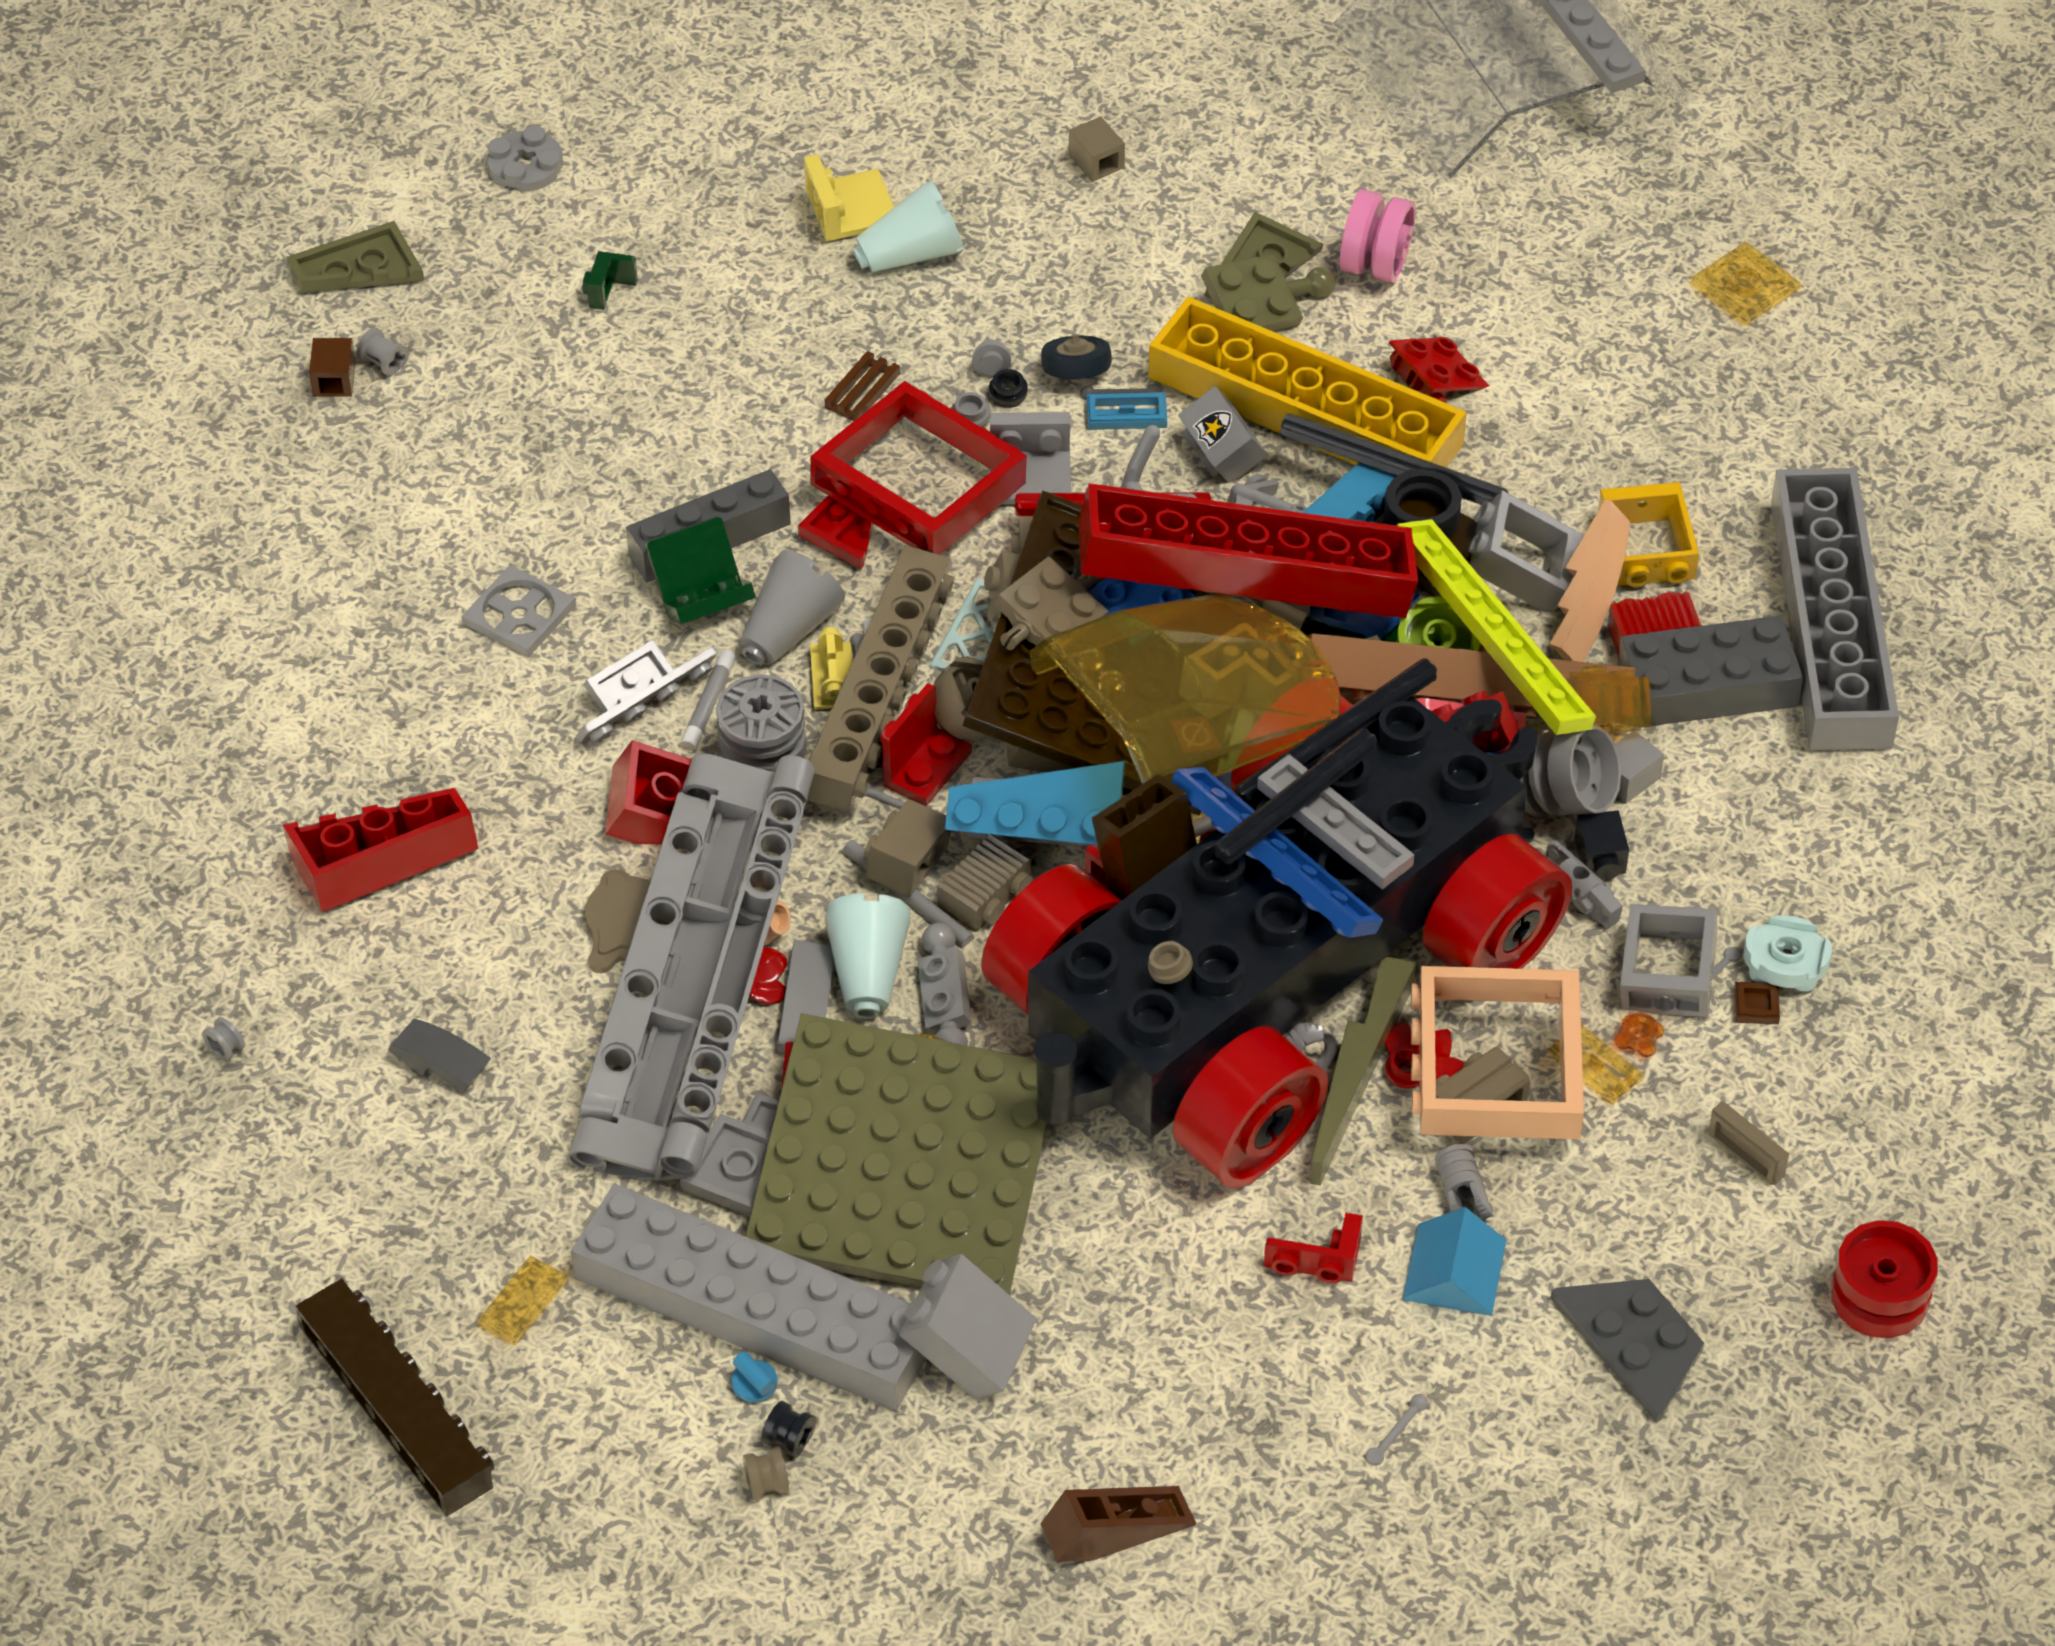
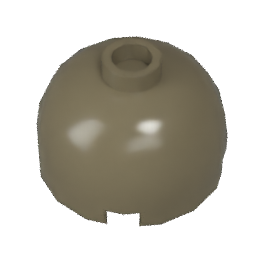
M966 656L958 657L947 666L935 679L933 685L936 686L935 717L938 725L952 736L969 742L987 739L990 736L962 726L983 665L981 660Z

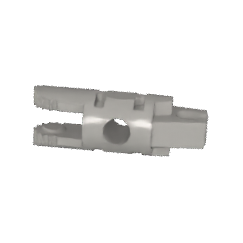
M1557 840L1548 844L1547 852L1549 857L1547 858L1571 877L1572 895L1570 903L1581 913L1588 914L1607 929L1618 923L1621 918L1623 905L1614 897V892L1607 884Z

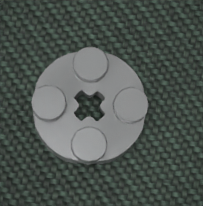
M529 126L523 131H516L501 138H495L488 145V172L498 185L505 188L508 186L525 192L544 188L554 182L557 174L563 167V153L559 143L551 136L546 135L545 130L539 126ZM522 157L531 158V163L526 165L523 161H518Z

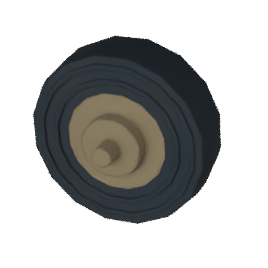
M1072 334L1071 336L1053 339L1046 343L1041 350V362L1044 372L1050 376L1079 380L1098 376L1108 371L1112 363V354L1109 342L1104 339Z

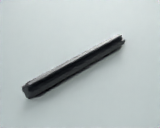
M1287 413L1281 424L1280 433L1285 437L1396 476L1416 469L1440 472L1447 475L1458 485L1462 499L1482 505L1485 501L1490 502L1502 490L1507 493L1509 492L1504 487L1292 413Z
M1427 658L1419 660L1236 785L1235 794L1252 807L1266 797L1264 793L1257 789L1258 777L1288 754L1304 767H1310L1319 761L1326 751L1338 747L1359 729L1366 728L1377 721L1380 713L1386 706L1394 702L1406 701L1435 681L1437 678L1436 666Z

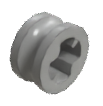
M219 1017L214 1022V1028L207 1027L202 1032V1037L208 1048L225 1061H229L233 1057V1050L241 1051L245 1047V1042L240 1032L225 1018Z

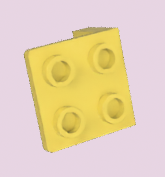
M819 154L804 157L805 190L826 242L859 235L894 208L878 169L833 178L831 169H824Z

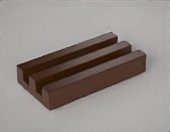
M867 351L824 399L825 408L855 421L876 403L901 374L900 365L893 363L891 366H888L887 359L880 357L878 360H875L874 353ZM881 372H883L884 374L882 375V377L875 383V385L868 391V393L861 399V401L854 407V409L850 410L849 408L855 403V401L863 394V392L876 379V377Z

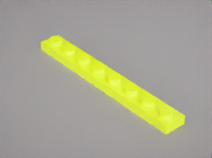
M1430 519L1397 524V526L1412 528L1415 559L1418 568L1556 735L1592 730L1596 715L1436 523Z

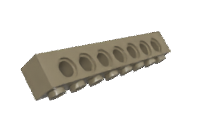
M903 546L809 760L815 767V775L807 800L850 813L856 797H864L870 774H867L868 768L876 769L880 759L882 745L879 743L883 729L890 721H894L895 717L892 716L893 710L900 712L907 691L904 684L905 682H913L919 663L916 656L917 654L924 655L929 644L931 632L928 631L929 626L936 627L939 622L943 604L939 603L940 599L948 600L954 583V576L948 575L951 558L911 546Z

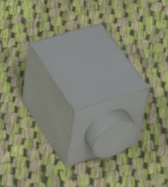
M1635 730L1615 744L1620 756L1621 766L1620 788L1617 797L1625 804L1661 778L1664 753Z

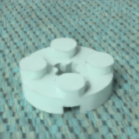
M1781 915L1770 917L1768 924L1757 928L1758 923H1756L1749 929L1743 955L1749 967L1748 974L1755 982L1769 983L1785 988H1796L1799 991L1807 992L1816 988L1818 980L1827 973L1832 955V945L1827 936L1824 941L1816 933L1817 926L1810 921L1794 916ZM1784 949L1792 950V954H1785L1782 952Z

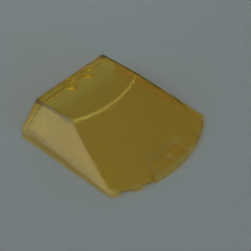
M1220 594L1119 610L1047 637L1029 651L1031 668L1037 675L1059 667L1117 731L1127 746L1142 784L1157 774H1161L1171 781L1177 769L1204 767L1215 777L1295 746L1340 715V692L1337 679L1329 662L1314 642L1302 631L1278 615L1252 603Z

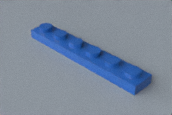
M1204 767L1177 769L1171 780L1172 783L1187 793L1189 806L1201 810L1212 820L1211 824L1213 827L1224 834H1227L1255 812L1253 808ZM1277 829L1273 830L1245 852L1246 855L1259 860L1269 868L1275 880L1290 886L1301 896V901L1307 907L1320 912L1330 920L1332 928L1339 934L1348 938L1377 933L1384 919Z

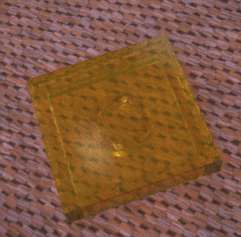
M1746 241L1691 277L1692 286L1744 326H1747L1798 292L1801 288V283Z

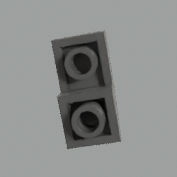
M413 1019L388 1048L391 1053L421 1076L430 1069L462 1094L491 1060L489 1056L462 1038L438 1026L418 1019Z

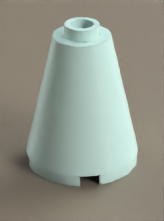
M932 181L921 185L856 237L858 245L853 247L852 250L861 269L869 266L873 273L957 254L964 250L953 218L942 204L941 200L943 198Z
M864 893L842 896L829 902L824 919L846 1009L853 1012L858 1018H876L889 1006L910 924V909L902 900L889 895L879 894V901H864Z

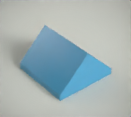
M1466 1207L1419 1223L1403 1300L1492 1316L1507 1240Z

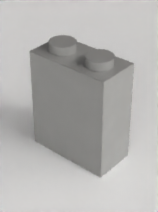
M958 1254L943 1260L934 1261L923 1274L922 1280L924 1283L917 1298L910 1303L905 1312L907 1319L899 1336L970 1396L980 1399L1003 1392L1037 1318L964 1255Z

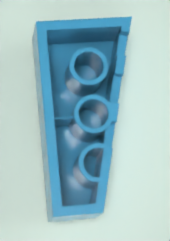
M1358 463L1302 513L1374 523L1384 512L1386 488L1397 476Z
M1126 761L949 787L945 830L1097 845L1092 817L1122 798Z

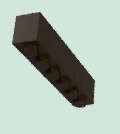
M341 1278L295 1305L300 1329L446 1517L493 1489L491 1471L495 1469V1466L488 1452L482 1446L475 1448L468 1439L470 1437L468 1429L462 1419L457 1414L452 1416L448 1414L444 1409V1400L436 1386L431 1382L426 1385L418 1376L420 1371L413 1357L407 1351L402 1354L394 1345L396 1342L390 1328L383 1320L379 1322L374 1320L370 1315L371 1308L368 1301L358 1289L352 1292Z

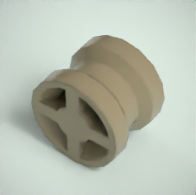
M780 1447L771 1448L767 1454L756 1456L753 1453L742 1456L752 1500L762 1499L765 1493L776 1491L779 1494L789 1492L788 1476Z

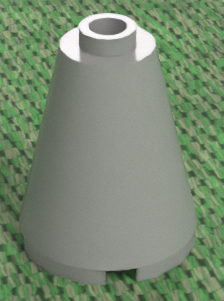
M788 550L781 551L774 558L740 638V644L744 648L742 653L752 663L760 666L764 662L769 665L775 663L838 610L844 601L845 593L841 585L829 572L826 571L821 576L811 569L816 562L810 558Z

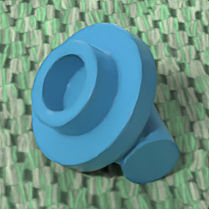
M746 1351L739 1353L734 1358L733 1365L736 1369L732 1375V1388L735 1394L747 1402H761L770 1398L778 1385L775 1369L767 1362L754 1360Z

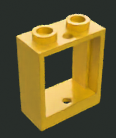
M1680 482L1600 490L1598 511L1606 499L1614 503L1630 521V524L1670 520L1678 549L1676 552L1625 556L1617 586L1641 587L1648 583H1682L1686 580L1696 579L1699 551Z

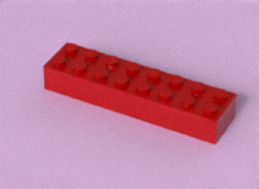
M1088 483L1078 521L1081 574L1097 578H1112L1134 581L1140 584H1156L1176 587L1178 589L1200 590L1221 595H1237L1257 598L1259 600L1281 601L1301 606L1310 605L1340 611H1354L1376 614L1382 617L1391 616L1405 619L1418 583L1412 528L1092 483Z

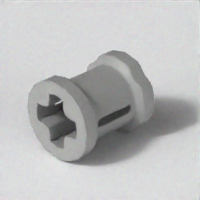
M378 328L369 329L364 333L357 345L356 353L359 359L365 362L370 360L380 366L381 371L390 377L399 371L409 358V349L400 343L394 344L386 339L384 333Z

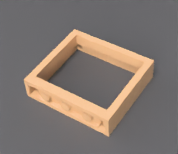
M1421 966L1420 983L1411 984V1009L1419 1010V1019L1412 1018L1411 1045H1419V1054H1412L1411 1081H1420V1090H1412L1411 1111L1412 1114L1420 1115V1135L1581 1139L1584 1098L1579 970ZM1435 1000L1558 1003L1561 1102L1436 1098Z

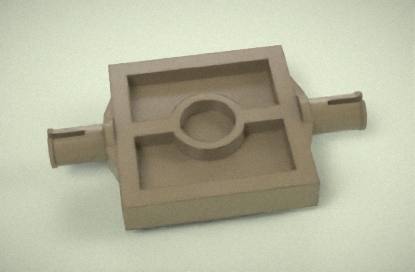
M1048 556L1002 591L993 603L1008 617L1013 626L1012 629L1001 636L1002 645L1005 646L1008 643L1006 649L1013 650L1024 639H1027L1029 642L1039 646L1054 660L1100 624L1109 612L1087 592L1091 587L1099 583V578L1081 574L1076 579H1073Z

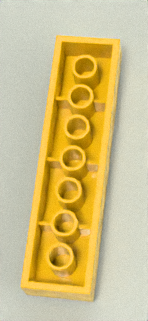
M1188 296L1149 345V379L1197 399L1216 386L1232 402L1242 418L1278 433L1281 432V424L1286 414L1292 413L1444 467H1448L1464 445L1466 411ZM1311 446L1320 451L1335 456L1339 459L1347 461L1351 464L1357 465L1359 463L1357 461Z

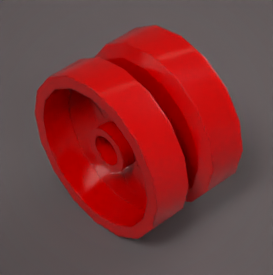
M1876 1220L1861 1224L1848 1233L1839 1248L1836 1269L1831 1283V1301L1838 1316L1852 1329L1870 1337L1893 1338L1908 1334L1919 1326L1930 1308L1932 1291L1938 1275V1257L1930 1241L1918 1230L1897 1221Z

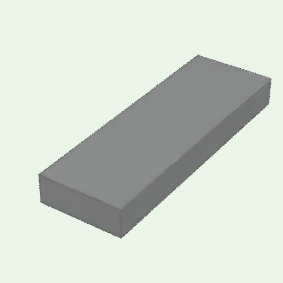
M794 939L776 1052L785 1053V1043L794 1042L801 1013L826 1018L834 966L831 945Z

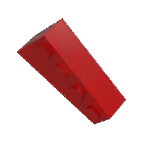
M455 788L400 799L399 806L378 807L377 804L362 807V814L337 819L336 813L318 817L319 823L299 827L298 821L283 824L290 857L322 912L479 849L471 812Z

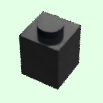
M1619 810L1577 815L1574 840L1580 861L1602 880H1609L1619 874L1626 873L1629 846Z

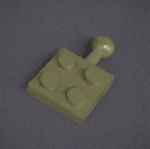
M1274 254L1206 267L1201 275L1215 308L1271 331L1300 325L1303 316L1294 296L1309 293L1313 297L1324 298L1334 291L1336 285L1335 276L1329 269L1324 267L1312 269L1306 278L1287 282Z

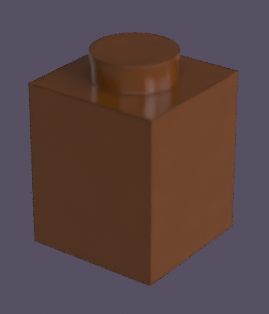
M313 338L309 367L313 397H352L356 366L352 338Z

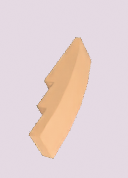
M1604 500L1565 567L1574 578L1557 605L1566 616L1549 643L1564 660L1585 661L1601 630L1615 595L1625 559L1630 521L1610 500Z

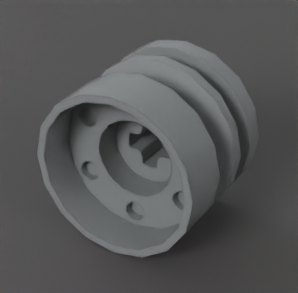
M758 674L743 677L729 684L719 696L716 707L719 752L722 758L774 773L781 757L794 755L805 758L807 745L804 729V704L800 692L792 683L778 676Z
M1593 725L1592 730L1556 735L1552 729L1536 730L1538 736L1533 766L1520 779L1527 786L1525 811L1534 817L1561 816L1569 813L1572 815L1605 812L1614 804L1620 788V756L1614 740L1605 729L1598 725Z

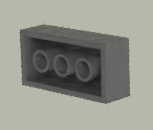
M1782 615L1621 636L1617 666L1635 667L1632 714L1637 728L1798 707L1803 676Z

